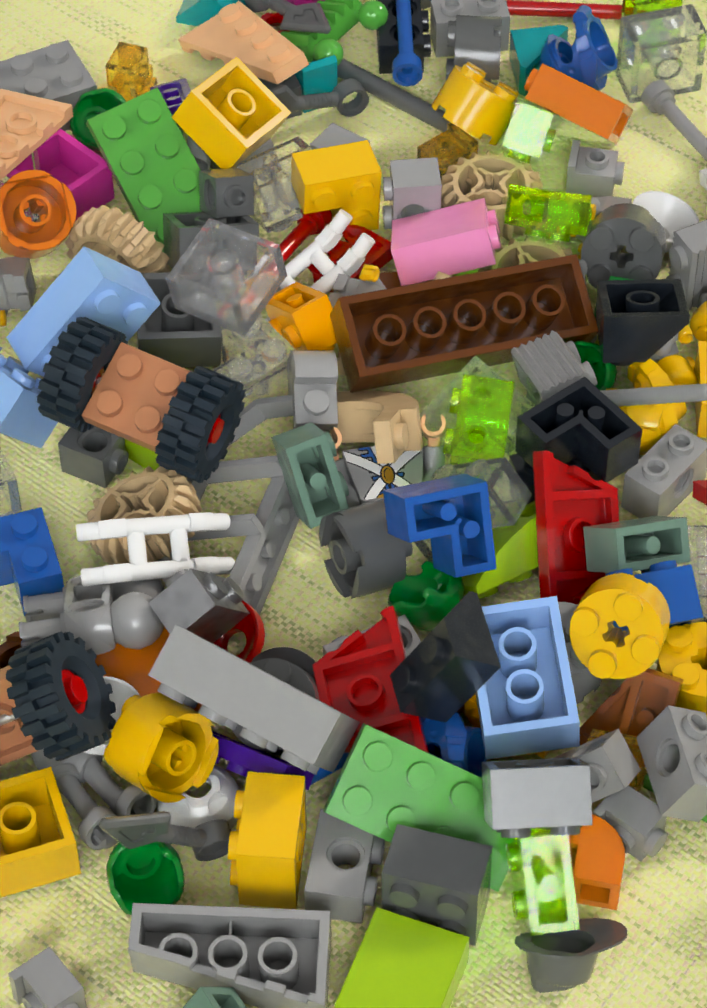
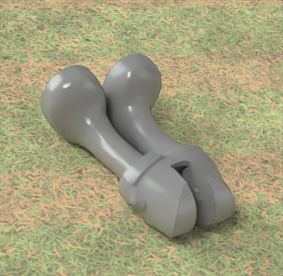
M44 749L31 754L37 770L52 767L59 792L67 798L82 819L78 829L80 838L93 850L107 849L118 843L100 828L99 823L102 818L153 813L155 811L158 800L134 785L127 787L125 790L121 788L102 766V755L82 752L64 760L56 761L55 757L52 759L45 757ZM87 782L109 807L98 806L81 783Z

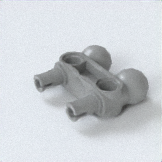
M81 575L69 579L62 592L23 596L24 612L27 614H25L26 622H19L20 639H22L21 646L24 647L61 631L63 633L68 631L74 634V639L78 637L85 641V650L92 649L96 655L113 650L116 647V643L131 649L147 647L160 637L165 627L149 604L152 599L164 590L160 579L83 587Z

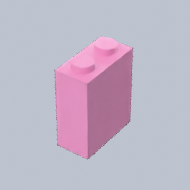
M485 198L392 220L391 252L401 286L432 280L438 271L453 275L496 264L495 249L501 248L499 237L501 232L496 211H488Z

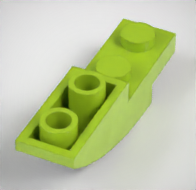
M535 501L520 508L492 530L497 569L462 576L465 587L464 594L472 591L478 594L479 599L489 597L499 591L497 586L507 581L514 583L533 576L532 570L539 567Z

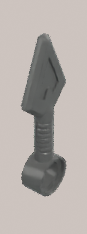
M244 0L246 7L253 12L271 9L283 15L280 25L282 30L329 34L331 31L330 24L320 3L294 5L286 0Z
M352 78L341 81L334 87L332 92L297 96L286 84L270 90L291 114L295 111L336 107L341 115L352 117L361 113L369 103V95L360 81ZM353 92H358L352 101L342 103L346 96Z
M165 811L102 818L99 823L100 828L127 849L153 842L189 846L193 848L195 857L199 861L215 860L227 855L231 831L228 821L224 819L211 820L195 828L170 824L171 815Z

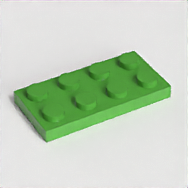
M157 87L88 119L86 125L136 221H144V227L148 231L155 232V240L164 244V213L201 212L199 171L201 169L178 125L171 118L172 114Z
M364 723L323 809L325 813L390 843L392 842L397 824L492 846L490 888L499 892L523 839V837L503 838L500 832L492 830L485 822L481 777Z

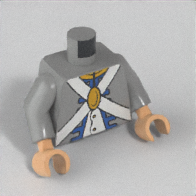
M426 414L422 416L421 429L428 438V445H423L421 451H404L395 463L377 464L375 446L343 450V458H339L337 452L334 461L337 470L343 474L349 489V495L346 496L349 508L383 499V490L444 478L445 446L440 444V438L446 433L447 424L443 414H441L442 425L439 430L434 432L427 430ZM333 427L332 434L337 451L342 442V435L337 428Z

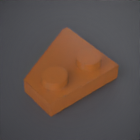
M650 668L637 676L626 678L580 727V745L619 728L638 765L645 767L636 737L668 705L676 707L684 679Z

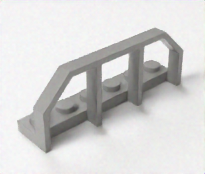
M292 395L259 398L244 407L243 411L239 414L241 421L239 427L235 428V437L232 443L266 419L293 416ZM277 455L219 461L218 469L215 472L212 471L211 477L207 481L204 480L203 483L187 478L194 486L199 500H201L208 484L271 478L256 515L254 513L229 515L231 523L227 530L194 532L195 536L188 538V541L246 536L229 577L243 591L245 595L243 601L251 605L259 615L299 522ZM170 553V558L163 557L158 561L172 560V554Z

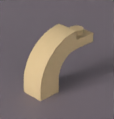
M388 391L337 392V429L342 435L341 443H375L377 464L395 463L404 451L422 450L423 439L419 403L414 397ZM330 430V435H331V437H332V439H333V441H334V443H335V439H334V437H333L332 430Z

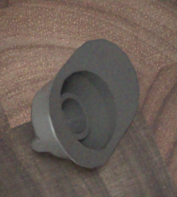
M578 919L541 931L522 933L515 937V945L526 952L528 971L531 975V985L534 990L539 993L564 991L586 983L591 978L598 953L621 944L627 938V928L622 923L611 919Z

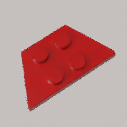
M550 451L533 452L540 598L557 596L558 602L579 604L590 586L600 578L605 577L604 572L587 571L583 527L619 522L618 488L603 480H594L588 472L575 465H566L555 459L554 454Z
M389 606L380 612L382 619L362 634L359 630L355 631L343 641L338 649L329 651L312 665L319 701L360 722L344 751L346 753L350 752L363 723L429 753L421 717L400 712L390 674L407 656L394 606Z

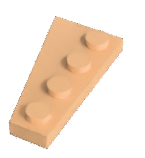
M240 1L226 5L217 15L178 39L183 51L193 53L195 50L199 51L202 58L210 61L218 58L223 60L226 65L237 56L256 77L277 85L309 65L303 51Z
M0 89V181L73 118L72 104Z

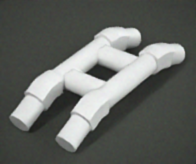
M340 209L330 224H327L322 232L314 238L315 240L272 276L241 312H245L257 305L262 306V300L295 283L294 279L311 264L323 276L310 288L327 294L333 289L338 274L351 276L360 268L365 261L366 254L375 244V240L366 233H362L352 248H349L335 265L325 252L328 253L337 245L343 236L342 233L353 219L349 213ZM269 317L257 323L258 329L264 337L270 335L267 327V322L270 321Z
M203 512L171 516L110 519L76 524L78 542L127 537L129 563L81 569L82 585L85 587L166 579L181 570H189L190 568L206 573L212 572L215 575L230 574L235 564L232 557L212 556L190 559L187 536L189 532L227 530L231 523L230 517L227 513ZM169 534L172 560L147 562L145 535Z

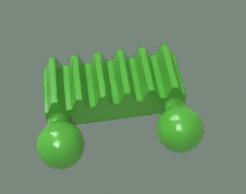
M358 0L317 1V3H320L330 24L331 31L329 34L299 31H282L280 34L303 51L308 62L335 55L338 66L343 59L344 52L337 40L359 21L366 29L378 30V27L383 26L387 22L388 11L385 5L377 0L367 1L363 5Z

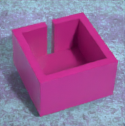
M61 128L33 152L35 169L51 174L52 177L61 183L63 182L70 189L76 204V220L92 207L98 209L115 198L112 173L105 159ZM32 153L2 179V185L19 172L34 170ZM30 208L24 212L34 222L39 218V214H32Z

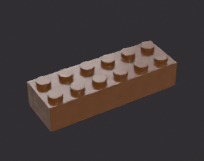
M577 254L340 297L330 313L350 393L514 362L511 354L513 347L519 348L521 344L526 345L529 340L534 342L536 337L542 338L544 334L550 335L552 330L557 332L565 343L568 341L591 342L599 332Z

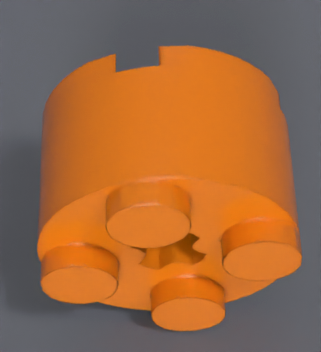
M26 170L13 175L0 188V247L4 253L21 258L36 259L53 252L67 238L76 220V204L70 189L63 182L61 183L52 177L51 174L42 170ZM28 208H30L32 214H39L36 222H33L31 217L25 216L24 212Z

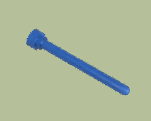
M396 0L399 54L392 62L393 80L401 86H413L421 81L423 69L422 61L414 53L411 1Z

